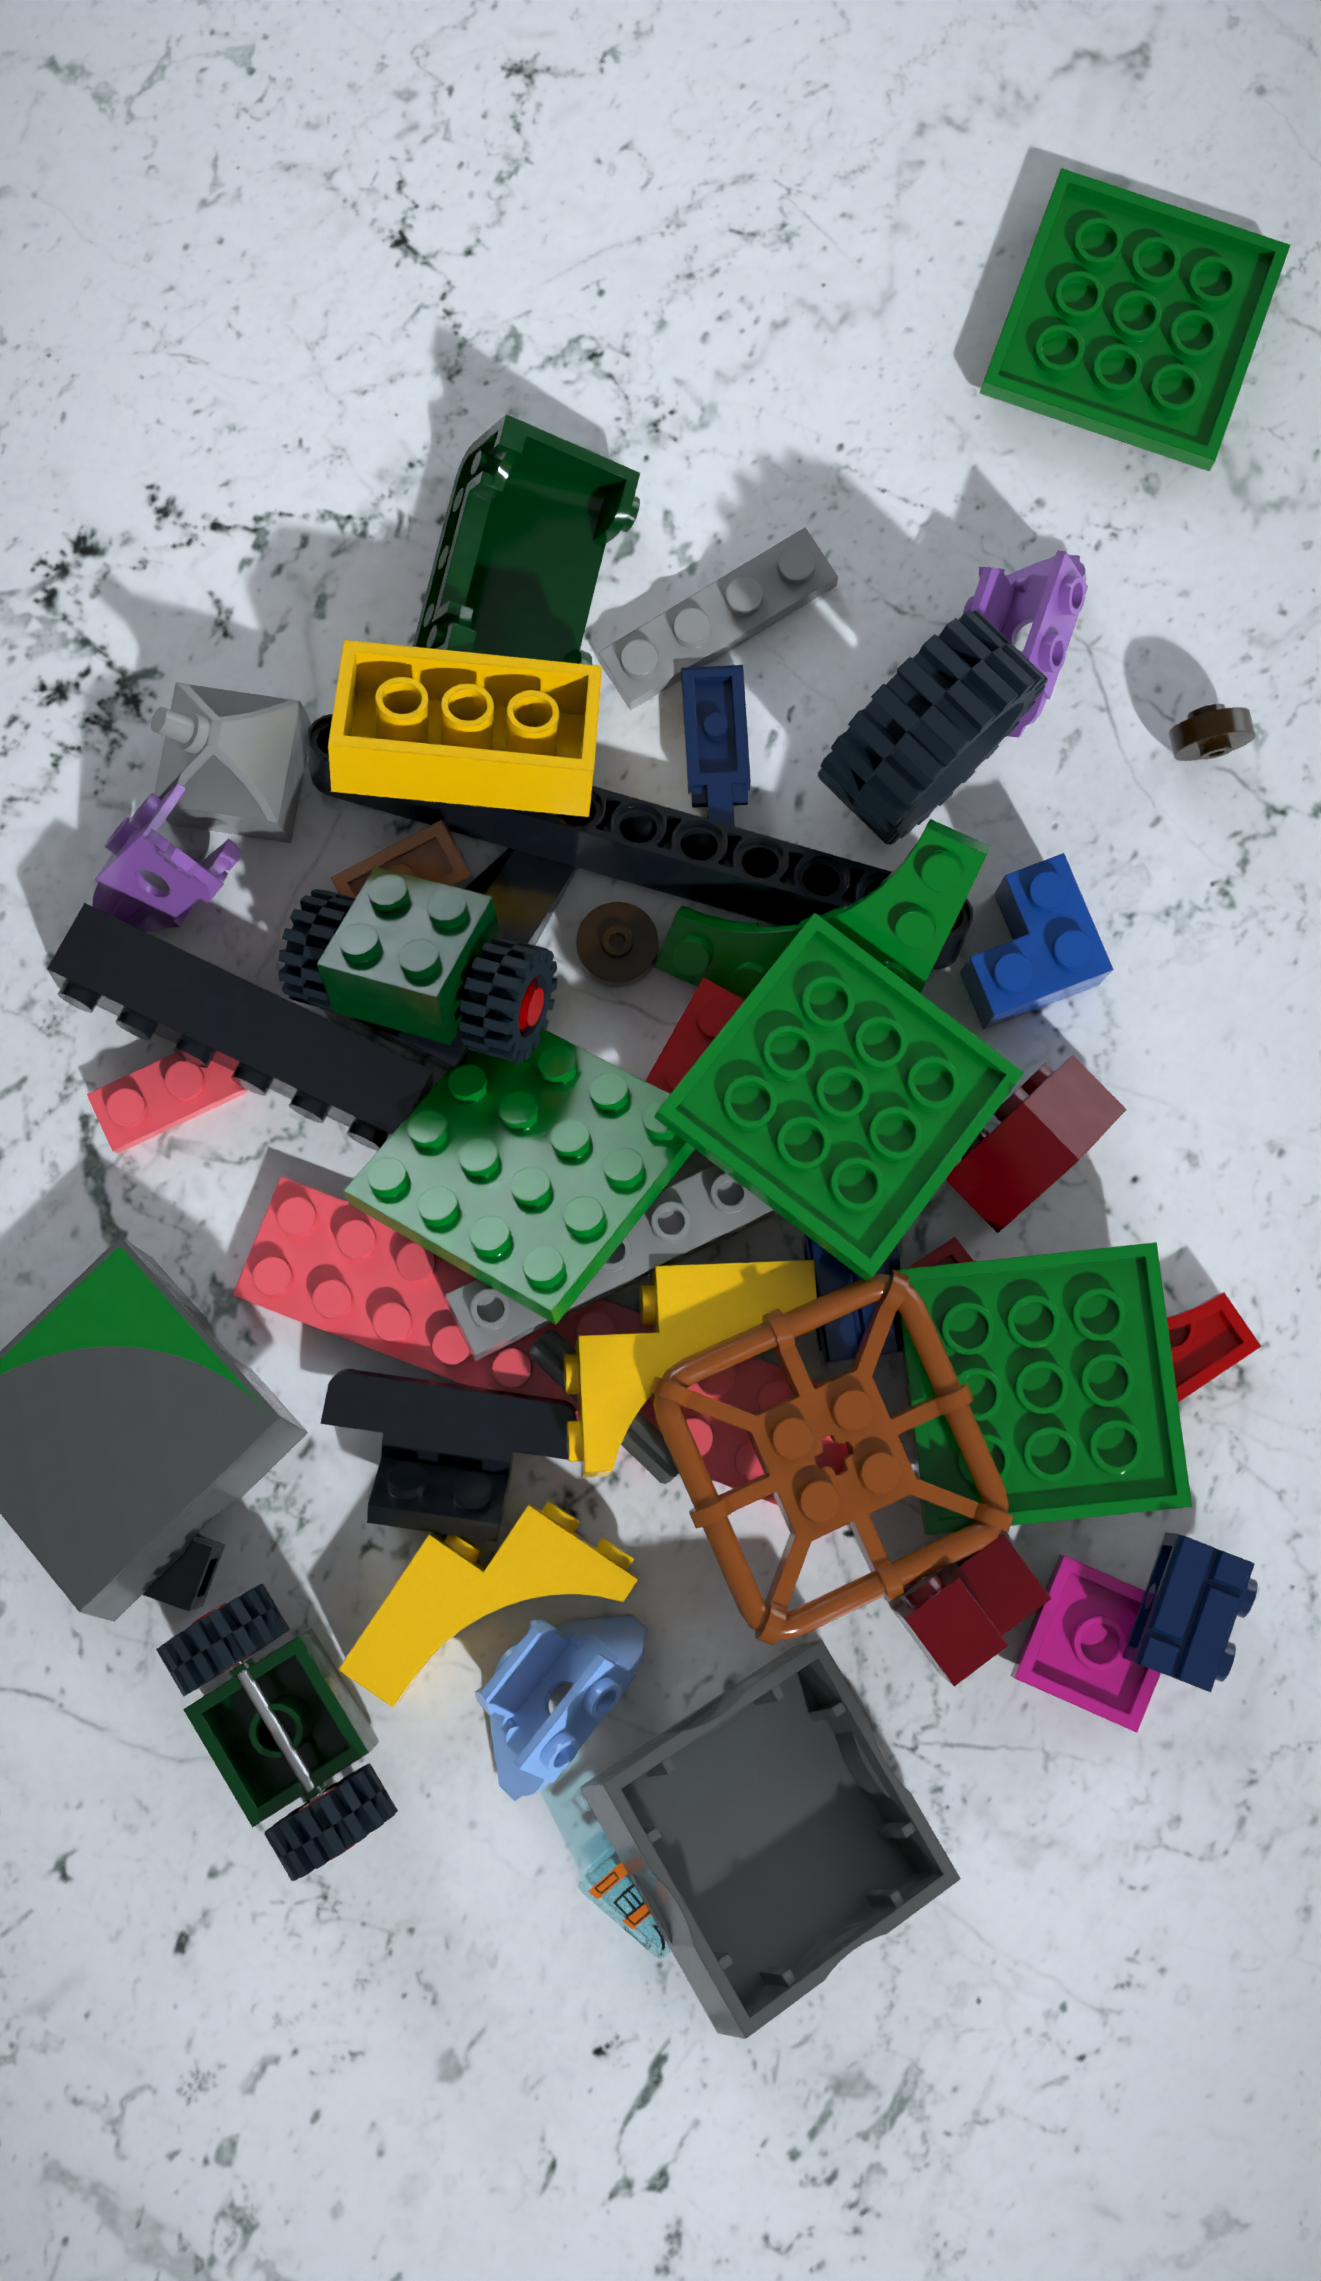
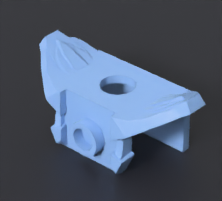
M634 1616L560 1622L555 1627L544 1619L532 1620L528 1625L529 1631L520 1643L510 1647L501 1656L496 1667V1673L488 1684L475 1691L477 1702L490 1715L499 1786L514 1801L522 1796H529L543 1790L549 1782L554 1783L636 1677L633 1673L642 1662L644 1640L648 1629ZM562 1684H574L550 1714L549 1699L553 1691Z

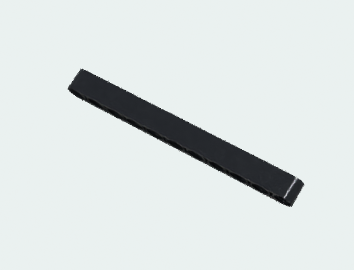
M333 714L323 715L308 728L307 746L311 781L320 792L328 796L428 825L444 819L450 831L778 926L800 924L801 920L810 918L814 913L821 915L844 905L849 907L879 887L881 882L892 873L888 870L592 786L589 817L331 792L328 741ZM752 875H758V876H760V877H762V878H757V877H754V876H752ZM812 892H817V893H820V894H822V895H824V896L816 895V894H814V893H812ZM967 898L933 969L938 970L950 966L956 961L973 922V908Z

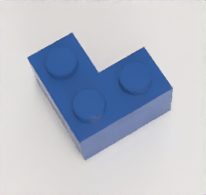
M1064 853L1004 876L994 896L1013 940L970 956L960 971V975L984 1030L1099 986L1114 970Z

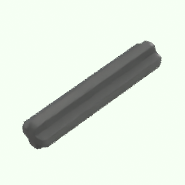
M550 1329L541 1335L531 1346L529 1354L565 1390L564 1354H575V1349L555 1330ZM570 1394V1396L578 1403L577 1394ZM638 1412L630 1424L621 1445L660 1483L667 1484L679 1474L662 1433L641 1412Z

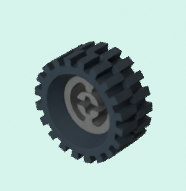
M977 610L965 612L959 620L955 618L948 623L939 636L934 634L922 645L918 654L913 658L909 657L897 669V674L886 685L883 683L871 696V702L865 709L858 711L848 723L849 729L835 740L831 746L833 751L823 759L820 765L822 769L818 772L817 777L886 845L894 844L899 838L902 839L909 834L916 824L920 825L938 805L941 806L949 799L954 790L961 783H965L976 772L975 769L999 747L998 744L1011 734L1020 723L1018 720L1029 712L1036 701L1034 700L1043 692L1048 678Z

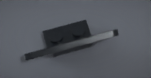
M343 1369L337 1372L328 1384L320 1424L383 1433L381 1460L368 1502L367 1523L497 1542L510 1486L513 1453L568 1460L567 1421H578V1413L570 1402L561 1399L355 1369Z

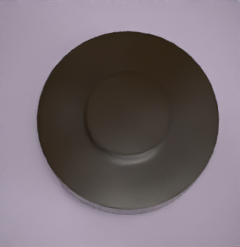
M1212 704L1193 710L1187 715V720L1175 725L1168 733L1174 758L1179 761L1221 757L1245 746L1256 737L1250 710L1243 707L1225 708L1224 704Z
M625 902L605 903L593 909L581 922L576 938L578 957L583 969L595 981L610 987L630 986L648 975L658 956V934L651 918L635 905Z

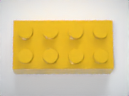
M344 640L328 741L331 792L589 817L602 666Z

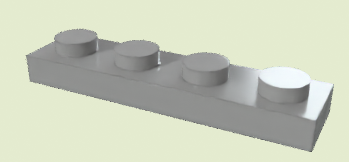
M805 527L597 652L598 661L631 711L681 680V668L703 667L833 589L837 586L838 575Z

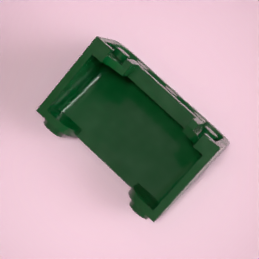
M506 414L472 443L458 468L412 647L593 665L590 653L580 650L605 545L614 539L620 531L628 532L638 515L640 499L635 496L640 472Z

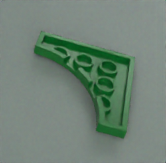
M930 819L915 846L898 867L881 882L879 887L849 907L844 905L819 916L921 993L991 846ZM682 905L675 914L654 967L696 987L699 986L704 977L746 1000L810 918L801 920L800 924L760 927L759 923L727 920L707 915Z

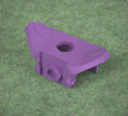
M1057 551L1056 555L1049 559L1034 563L1006 576L1004 574L1005 569L979 567L980 580L974 596L967 600L963 614L970 610L972 612L977 610L1014 647L1017 633L1025 625L1032 623L1024 650L1020 652L1048 678V682L1044 685L1043 692L1034 700L1036 702L1029 712L1018 720L1020 723L1008 735L1009 737H1021L1026 726L1034 723L1041 715L1046 699L1051 698L1059 671L1065 661L1066 651L1078 615L1084 605L1088 588L1086 584V569L1084 564L1080 562V556L1068 555L1066 551Z
M178 783L162 799L151 793L139 806L131 819L126 817L110 836L104 847L113 854L95 878L98 884L93 894L92 906L145 932L180 927L194 906L193 903L198 899L204 903H209L222 888L223 882L228 875L225 870L230 871L239 861L242 853L238 846L228 838L198 864L157 833L186 790V788ZM140 870H147L158 875L166 882L170 890L154 887L143 878Z

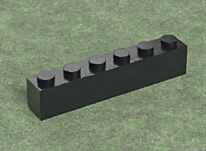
M86 903L83 904L47 968L55 984L60 988L57 993L58 996L72 1006L92 1013L95 1007L98 1006L118 1016L115 1023L125 1031L141 1039L150 1040L153 1034H156L176 1044L173 1049L176 1054L197 1066L208 1068L211 1061L234 1071L231 1079L243 1088L265 1096L268 1090L271 1089L291 1099L289 1107L305 1118L323 1123L326 1117H329L348 1126L347 1135L350 1138L373 1150L378 1151L403 1121L408 1119L411 1112L430 1092L433 1086L432 1069Z

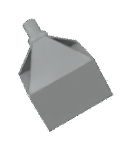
M176 682L171 710L164 707L158 708L151 721L152 731L165 736L154 795L162 799L178 783L186 788L165 820L170 825L291 843L308 752V728L312 724L301 702Z

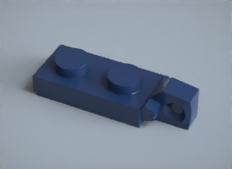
M743 665L681 668L688 794H691L692 808L707 807V819L735 826L733 806L748 805V791H750L751 784Z

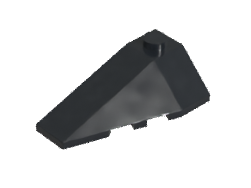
M508 848L464 889L492 896L502 937L536 946L578 868ZM351 1018L354 1023L445 1071H448L450 1068L455 1070L460 1067L470 1051L461 1040L464 1032L460 1031V1029L451 1045Z

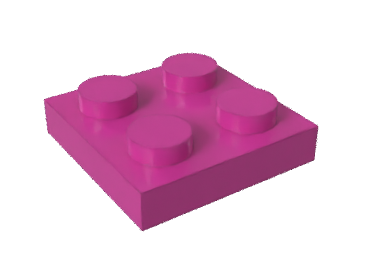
M1060 1554L1045 1589L1052 1599L1036 1611L1010 1676L1137 1733L1161 1674L1122 1658L1145 1591Z

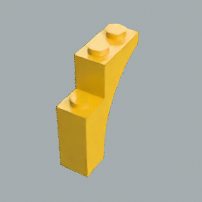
M814 1260L655 1266L650 1276V1285H640L639 1290L641 1324L652 1325L653 1333L578 1336L575 1344V1354H564V1386L566 1395L577 1394L578 1421H567V1452L569 1462H580L581 1478L605 1477L612 1472L619 1447L630 1424L640 1408L652 1395L649 1391L655 1376L662 1378L666 1370L681 1359L763 1323L762 1316L773 1310L780 1309L782 1313H785L817 1299ZM811 1330V1331H809V1332H807V1333H805V1334H803V1335H800V1336H807V1335H809L810 1333H812L814 1330Z
M549 1500L543 1509L533 1503L527 1506L488 1566L477 1560L483 1551L467 1538L454 1535H446L444 1538L439 1533H431L423 1542L338 1670L393 1708L403 1698L429 1659L448 1640L468 1625L500 1608L531 1598L563 1594L600 1596L624 1602L639 1578L638 1574L629 1569L635 1558L604 1537L595 1546L577 1534L575 1530L581 1522Z

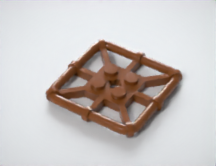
M892 1269L887 1275L876 1274L869 1281L861 1278L788 1312L782 1313L780 1309L773 1310L762 1316L763 1323L681 1359L667 1369L662 1378L655 1376L649 1393L655 1395L653 1405L657 1423L694 1506L689 1511L695 1528L703 1527L737 1608L749 1627L755 1630V1638L759 1641L774 1645L778 1639L787 1640L807 1634L882 1597L889 1602L904 1595L903 1587L984 1549L998 1538L1001 1531L1009 1532L1014 1516L1008 1514L1009 1502L1004 1483L969 1406V1403L974 1398L967 1383L960 1385L928 1309L916 1289L909 1284V1276ZM875 1302L851 1370L813 1387L796 1348L794 1338ZM899 1310L936 1395L889 1416L872 1375L895 1313ZM773 1348L794 1396L755 1414H751L692 1391L688 1387ZM681 1406L745 1430L764 1471V1475L718 1495L682 1413ZM944 1414L978 1490L982 1504L917 1479L898 1435ZM826 1436H831V1439L836 1444L845 1443L848 1454L842 1458L843 1468L836 1473L830 1466L818 1467L815 1461V1457L823 1452L821 1440ZM770 1494H774L790 1535L768 1595L764 1601L728 1519V1515ZM912 1495L976 1521L915 1552L890 1562L869 1514ZM850 1524L870 1569V1573L791 1611H787L811 1542Z

